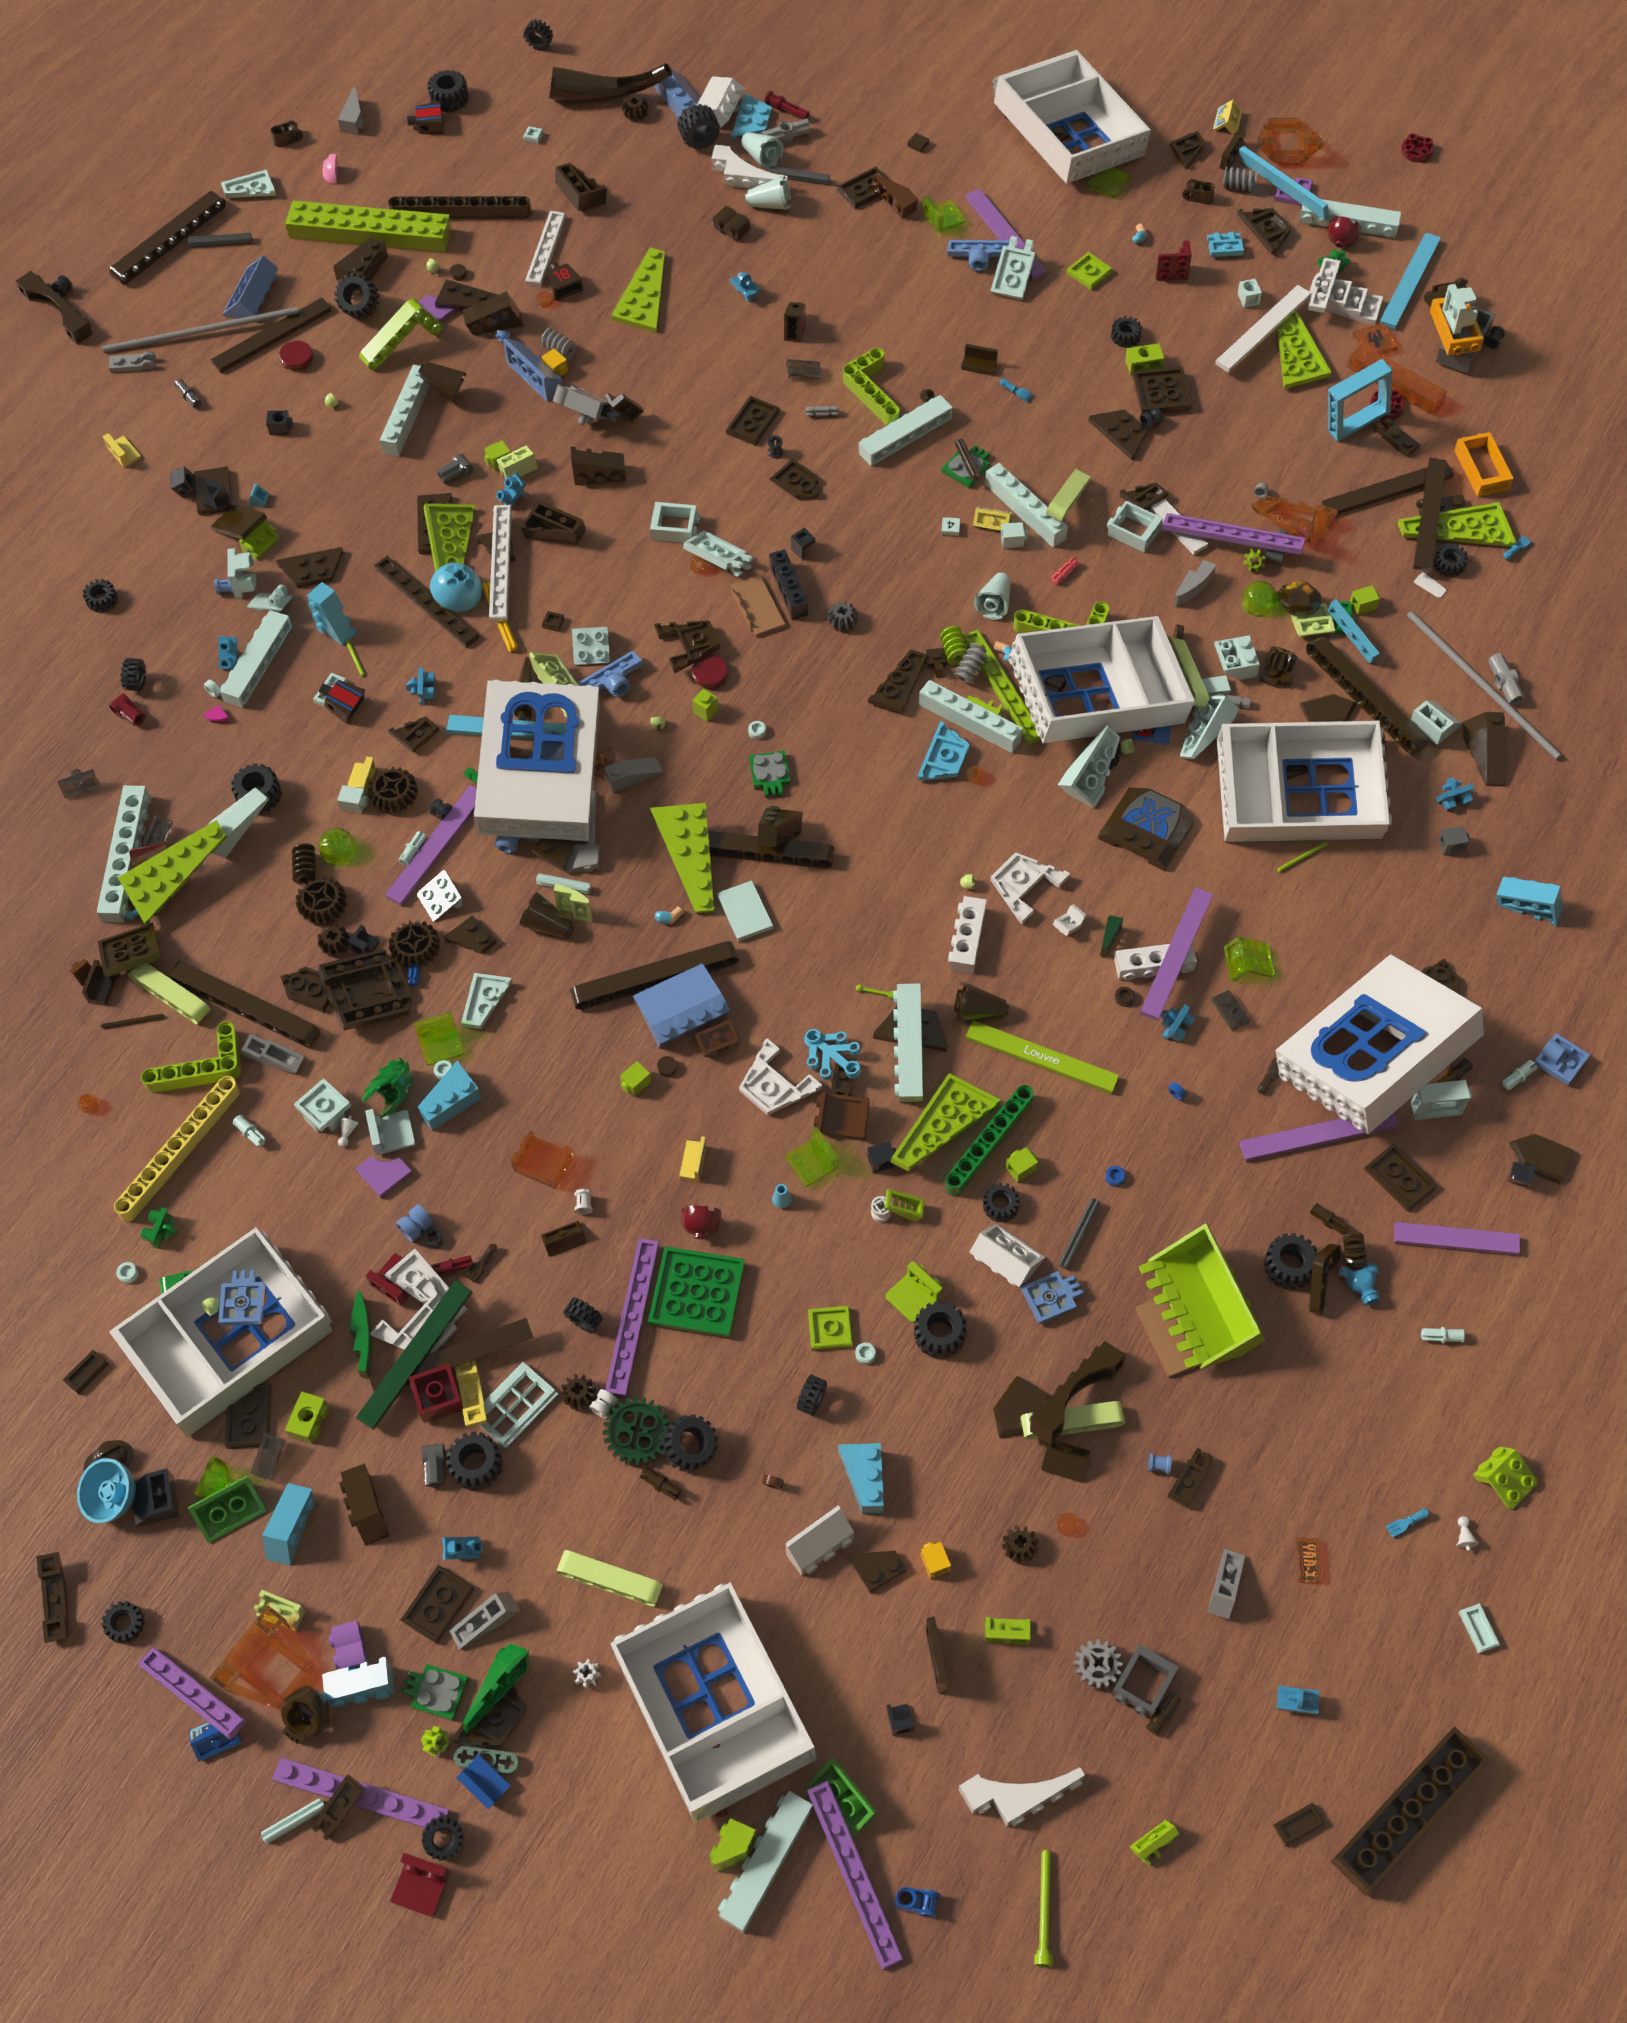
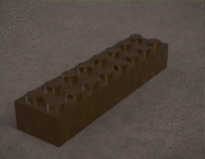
M1454 1726L1331 1860V1863L1360 1892L1367 1896L1490 1759Z

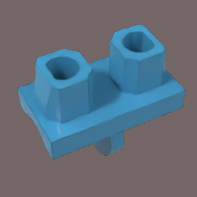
M742 271L738 276L730 278V283L738 293L745 297L747 302L756 299V294L761 292L760 287L751 280V275Z
M514 473L512 477L505 479L504 485L506 487L504 490H498L496 497L505 505L513 507L518 497L524 498L526 492L523 490L526 483L520 479L518 473Z
M219 636V668L234 669L239 653L237 637Z
M424 667L418 668V681L416 678H412L411 681L406 683V689L411 692V695H416L417 692L418 697H420V705L426 704V699H435L434 687H426V685L435 684L434 672H425Z
M1452 777L1448 778L1446 785H1443L1442 789L1443 791H1449L1436 797L1437 803L1442 802L1445 810L1457 806L1455 797H1459L1461 805L1468 804L1473 801L1471 791L1474 789L1473 784L1457 788L1462 785L1461 781H1455Z
M1185 1004L1182 1009L1177 1011L1174 1008H1170L1169 1011H1162V1025L1167 1026L1161 1037L1166 1040L1171 1037L1177 1042L1184 1038L1186 1031L1181 1029L1179 1025L1182 1024L1188 1028L1195 1019L1188 1012L1189 1006Z
M479 1536L442 1538L444 1548L442 1560L480 1558L482 1541L479 1540Z
M1278 1686L1277 1710L1318 1715L1319 1691Z

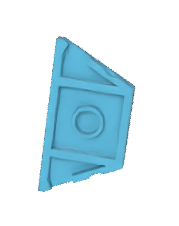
M744 93L732 132V140H737L738 136H743L748 132L762 134L763 131H766L772 107Z
M940 721L918 773V781L953 778L959 775L970 744L960 738L954 730L950 731L943 721Z

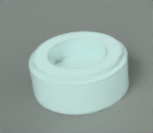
M208 680L204 684V688L211 696L218 697L221 694L220 688L212 680Z
M761 721L750 723L748 727L749 736L756 740L764 738L767 733L766 725Z
M447 1060L437 1062L434 1066L436 1078L441 1080L453 1066L452 1063Z
M125 1262L117 1268L116 1274L121 1282L128 1284L137 1279L139 1271L133 1263Z
M861 1343L855 1350V1357L861 1364H871L876 1358V1349L870 1343Z

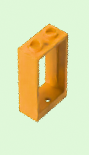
M1445 297L1433 299L1430 313L1447 356L1480 351L1484 338L1477 321L1473 325H1468L1472 337L1454 340L1442 311ZM1465 304L1466 312L1471 311L1470 304Z
M1490 432L1462 437L1457 440L1454 451L1477 497L1510 490L1514 478ZM1485 446L1500 476L1482 480L1468 450Z

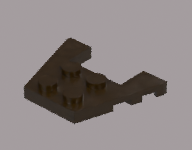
M710 620L689 621L687 624L677 625L676 622H670L669 625L661 626V623L654 624L659 639L678 635L685 651L684 654L669 658L674 673L683 670L721 648Z

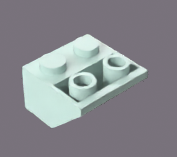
M1250 635L1216 641L1214 643L1224 673L1238 680L1257 677L1260 663Z
M1426 700L1414 710L1411 722L1436 745H1439L1462 726V722L1436 701Z

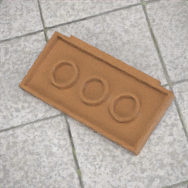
M760 575L731 584L732 595L750 631H753L755 637L785 627V623Z
M1151 1300L1135 1307L1168 1378L1199 1367H1186L1184 1360L1194 1356L1193 1352L1188 1350L1180 1353L1176 1344L1186 1340L1184 1334L1172 1337L1168 1330L1170 1327L1179 1324L1176 1318L1164 1321L1161 1315L1163 1311L1171 1309L1169 1303L1156 1305L1155 1301Z

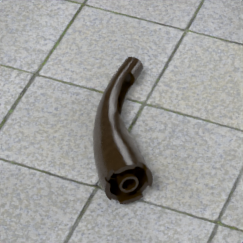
M664 63L641 74L609 77L553 67L549 99L567 102H590L623 97L655 86L671 77L672 70L667 63Z

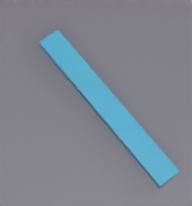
M1243 146L1239 149L1240 160L1243 164L1255 172L1258 171L1259 175L1325 220L1329 217L1328 204L1248 148Z
M1425 232L1379 325L1393 330L1396 329L1441 237Z
M449 715L447 733L482 736L484 717ZM513 720L514 724L534 725L536 723L535 721ZM544 722L543 733L550 734L554 730L564 735L567 724ZM513 732L511 738L534 740L535 735L534 733Z

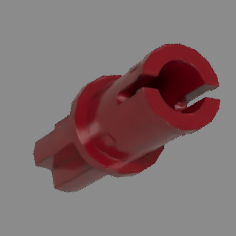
M471 1255L453 1260L449 1258L448 1261L432 1264L431 1267L439 1276L451 1272L455 1274L457 1270L472 1267L473 1260Z

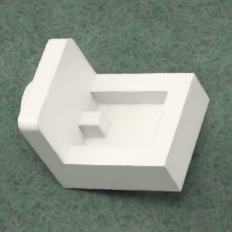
M1073 904L1069 907L1066 914L1055 919L1053 925L1065 936H1068L1081 928L1086 914Z

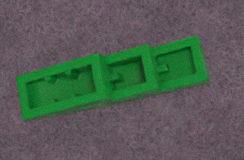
M357 1291L349 1331L352 1337H356L353 1351L356 1357L360 1358L357 1371L361 1378H369L372 1362L370 1317L365 1299L361 1291Z

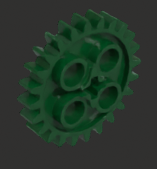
M635 1396L632 1403L629 1398H626L625 1405L619 1401V1409L612 1407L614 1414L606 1415L610 1422L603 1423L608 1429L603 1430L602 1433L605 1436H609L604 1439V1443H611L607 1450H615L613 1457L615 1458L620 1455L621 1463L628 1459L629 1466L632 1461H636V1465L639 1466L640 1460H643L648 1465V1458L656 1461V1453L660 1456L663 1455L660 1449L664 1448V1446H661V1441L664 1440L662 1435L667 1430L665 1426L670 1423V1419H663L667 1415L666 1411L659 1413L661 1405L654 1408V1400L647 1404L646 1397L641 1402H638V1398ZM642 1413L643 1417L640 1422L641 1432H638L635 1449H631L634 1440V1431L632 1430H636L639 1414ZM631 1414L635 1417V1420L632 1423H626L623 1420L624 1417ZM647 1419H653L656 1423L653 1427L648 1428L644 1425V1422ZM627 1435L630 1437L628 1443L622 1444L618 1441L619 1437ZM647 1439L651 1444L648 1448H641L639 1446L640 1441Z

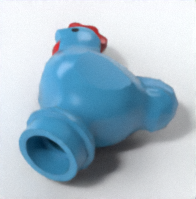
M1372 1262L1367 1263L1363 1269L1357 1271L1351 1270L1347 1265H1340L1338 1276H1341L1346 1281L1348 1288L1352 1292L1362 1295L1361 1301L1364 1302L1365 1306L1372 1305L1380 1300L1379 1292L1373 1289L1376 1283V1275L1378 1274V1266Z

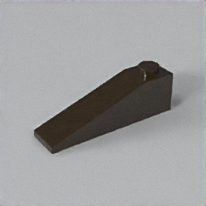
M1484 712L1463 721L1464 741L1469 745L1470 753L1478 764L1477 768L1485 785L1505 786L1506 727L1504 712Z

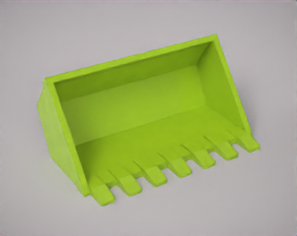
M1205 1223L1149 1258L1148 1263L1139 1266L1141 1274L1154 1272L1156 1278L1146 1282L1148 1288L1152 1290L1161 1287L1164 1292L1154 1296L1153 1299L1156 1305L1169 1303L1171 1309L1161 1313L1164 1321L1176 1318L1179 1323L1168 1329L1171 1336L1184 1334L1186 1338L1185 1341L1176 1344L1178 1351L1181 1353L1192 1350L1194 1356L1184 1360L1187 1368L1199 1366L1200 1369H1203L1213 1364L1241 1357L1266 1340L1250 1308L1251 1303L1249 1300H1246L1234 1276L1235 1271L1232 1267L1230 1268L1208 1224Z

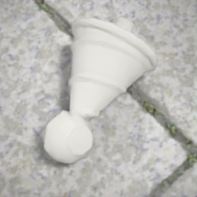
M349 1116L348 1119H339L342 1137L338 1140V1144L341 1147L348 1145L347 1137L359 1125L358 1122L352 1120V1116Z
M1462 1516L1458 1519V1525L1462 1528L1457 1547L1466 1548L1467 1551H1471V1548L1476 1547L1479 1543L1467 1528L1469 1519Z

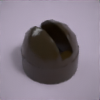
M923 389L920 393V399L925 403L935 397L934 391L931 389Z

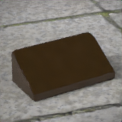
M579 1221L541 1234L549 1257L587 1242Z

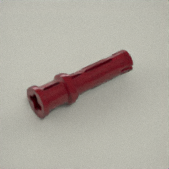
M771 90L767 92L764 100L765 104H771L777 110H785L803 120H808L810 111L788 102L784 96H778Z

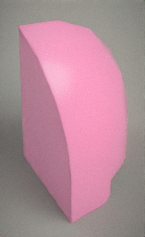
M331 154L329 158L323 161V178L329 183L337 184L339 163L337 155Z

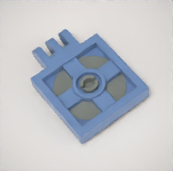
M235 1270L233 1271L232 1283L221 1284L218 1321L220 1326L262 1324L265 1284L264 1282H255V1270H250L249 1278H247V1270L241 1271V1278H239V1271Z
M1059 1271L1021 1286V1291L1039 1325L1076 1309L1077 1306L1074 1299L1085 1294L1083 1289L1074 1291L1081 1287L1079 1282L1071 1285V1283L1077 1280L1076 1275L1062 1279Z

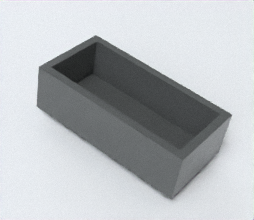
M1471 306L1472 310H1477L1478 312L1476 321L1483 335L1484 343L1492 328L1495 314ZM1463 326L1461 332L1453 334L1450 328L1454 340L1472 337L1468 326ZM1442 343L1436 363L1468 373L1479 351L1447 356Z

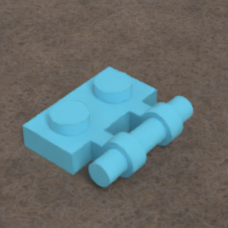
M1217 232L1207 235L1211 257L1243 255L1244 248L1242 238L1240 239V233L1228 232V234H1219Z

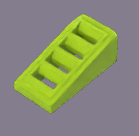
M887 1189L884 1209L918 1222L923 1218L925 1199ZM891 1197H894V1205H891ZM898 1200H901L900 1207H898Z

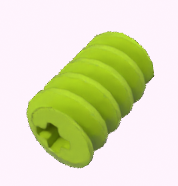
M960 626L946 627L939 633L947 661L952 666H958L960 661H964L963 656L967 655V645L965 644Z

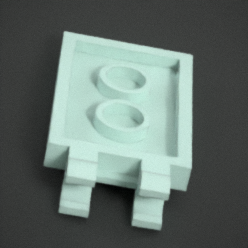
M1011 236L1009 245L1003 246L991 294L1023 301L1035 258V252H1032L1034 244L1033 240L1027 239L1024 249L1016 248L1018 244L1017 237Z
M704 530L684 542L683 549L725 570L730 568L735 576H740L743 573L738 568L742 567L745 570L752 568V565H749L747 562H751L754 558L751 555H746V551Z

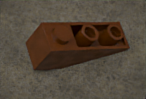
M877 174L874 175L873 189L882 196L883 200L892 207L896 214L903 218L917 210L918 198L909 188Z

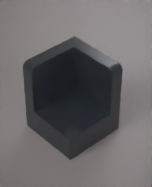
M209 479L206 483L209 494L204 499L203 505L218 510L228 494L224 484Z
M805 527L791 536V550L802 560L805 558V549L815 543V537Z
M360 925L348 942L351 950L360 955L372 952L379 944V939L368 934L365 926Z
M1512 1162L1508 1182L1529 1187L1532 1185L1537 1165Z
M891 1704L886 1705L892 1736L914 1731V1722L910 1715L908 1704L891 1707Z

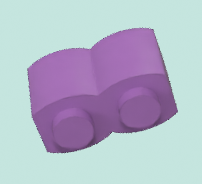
M355 1620L332 1627L329 1641L331 1647L336 1649V1655L333 1656L336 1669L347 1667L350 1670L360 1668V1664L365 1662L369 1666L360 1623Z

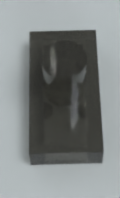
M74 769L71 771L70 777L58 780V785L64 798L101 787L94 769L82 772L80 769Z

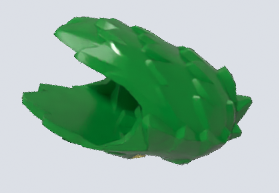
M398 1057V1061H388L387 1065L379 1070V1074L371 1080L364 1090L363 1103L376 1092L384 1098L385 1107L380 1114L381 1119L394 1113L399 1103L408 1096V1088H410L414 1080L409 1062H405L401 1057Z

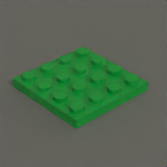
M665 1246L648 1324L730 1338L745 1259Z

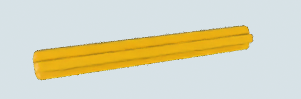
M486 582L482 584V589L490 606L491 583ZM507 621L497 622L508 651H516L518 649Z

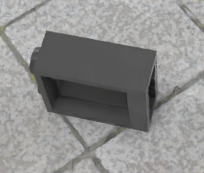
M1139 1644L1116 1684L1112 1695L1115 1696L1114 1699L1124 1706L1128 1704L1135 1708L1134 1711L1144 1718L1147 1716L1151 1718L1179 1667ZM1137 1659L1166 1676L1152 1705L1122 1688Z

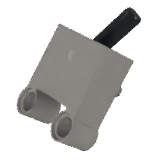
M558 384L553 402L580 412L579 424L585 425L586 423L592 425L594 418L610 419L614 422H618L621 419L620 413L611 408L606 398L571 385L569 388Z

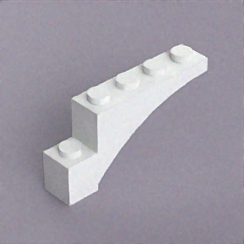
M715 145L711 158L712 171L724 172V186L752 189L785 176L766 172L746 163L732 152L731 146Z
M1079 1767L1055 1779L1029 1784L995 1782L983 1779L978 1774L961 1784L959 1792L972 1814L977 1811L979 1814L984 1813L991 1808L990 1803H993L1006 1826L1010 1824L1017 1826L1025 1820L1024 1816L1032 1812L1034 1815L1044 1808V1803L1049 1800L1053 1803L1064 1796L1062 1792L1070 1788L1073 1791L1083 1784L1081 1781L1084 1779L1085 1774Z

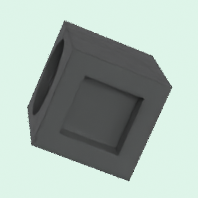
M1464 826L1441 830L1438 841L1443 855L1466 851L1470 843V836L1466 833Z

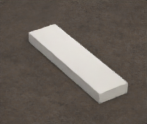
M1165 499L1151 506L1150 510L1153 514L1163 518L1162 523L1167 513L1180 515ZM1172 532L1193 555L1208 547V543L1200 536Z

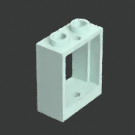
M1126 501L1123 506L1118 507L1114 518H1110L1108 521V536L1144 553L1161 530L1163 518ZM1126 517L1148 527L1141 537L1119 527Z
M655 502L650 526L651 540L684 543L697 535L696 523H699L700 513H697L696 505ZM663 516L689 518L688 529L661 527Z
M1466 1080L1426 1084L1413 1096L1410 1102L1414 1119L1422 1120L1462 1115L1469 1100L1472 1098L1471 1088L1467 1086Z

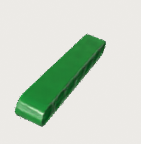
M1021 1085L1014 1091L949 1172L945 1184V1190L949 1195L958 1196L964 1191L1031 1107L1033 1089L1030 1086ZM1025 1095V1096H1027L1028 1098H1027V1099H1023V1098H1021L1020 1096ZM1012 1109V1110H1016L1017 1112H1016V1113H1010L1009 1110ZM1004 1124L1005 1127L1000 1128L997 1125ZM991 1138V1139H993L994 1141H993V1142H987L985 1139ZM974 1153H981L982 1156L977 1157ZM968 1167V1168H970L971 1170H970V1171H963L962 1168ZM957 1182L959 1185L952 1186L950 1185V1183Z

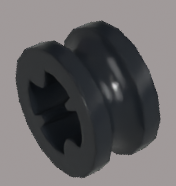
M431 1228L425 1232L424 1241L429 1248L436 1249L442 1245L443 1236L440 1230ZM436 1235L438 1240L431 1242L430 1236L434 1237Z

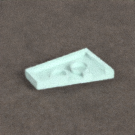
M267 170L221 182L226 198L276 196Z
M474 973L461 1021L462 1027L482 1029L513 982L512 978Z

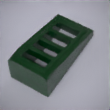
M1108 916L1100 953L1101 957L1105 958L1119 934L1123 918Z

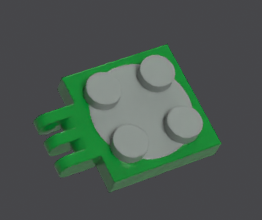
M974 445L969 452L981 477L990 467V463L986 461L990 453L987 451L984 453V449H979V446ZM959 452L942 467V473L967 488H970L977 481L971 480Z
M785 750L749 755L754 790L763 788L765 798L769 797L768 791H771L772 797L776 796L775 790H778L779 796L783 795L782 786L791 785Z
M429 1664L425 1665L423 1674L408 1671L407 1676L415 1679L414 1681L405 1679L404 1684L410 1686L411 1690L402 1688L401 1693L414 1697L410 1707L454 1721L469 1679L468 1676Z

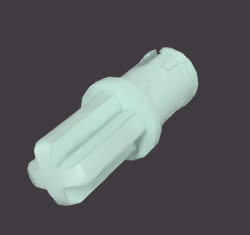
M418 831L410 844H406V849L398 859L402 865L408 866L413 857L418 853V849L425 840L426 835Z
M1528 1060L1520 1068H1515L1513 1073L1502 1081V1086L1507 1090H1511L1518 1083L1526 1081V1077L1537 1070V1065L1531 1067L1535 1062Z
M239 1115L233 1120V1125L243 1133L245 1138H249L257 1147L265 1144L266 1138L244 1116Z
M1441 1327V1329L1423 1328L1421 1330L1423 1341L1463 1343L1465 1338L1463 1329H1445V1327Z

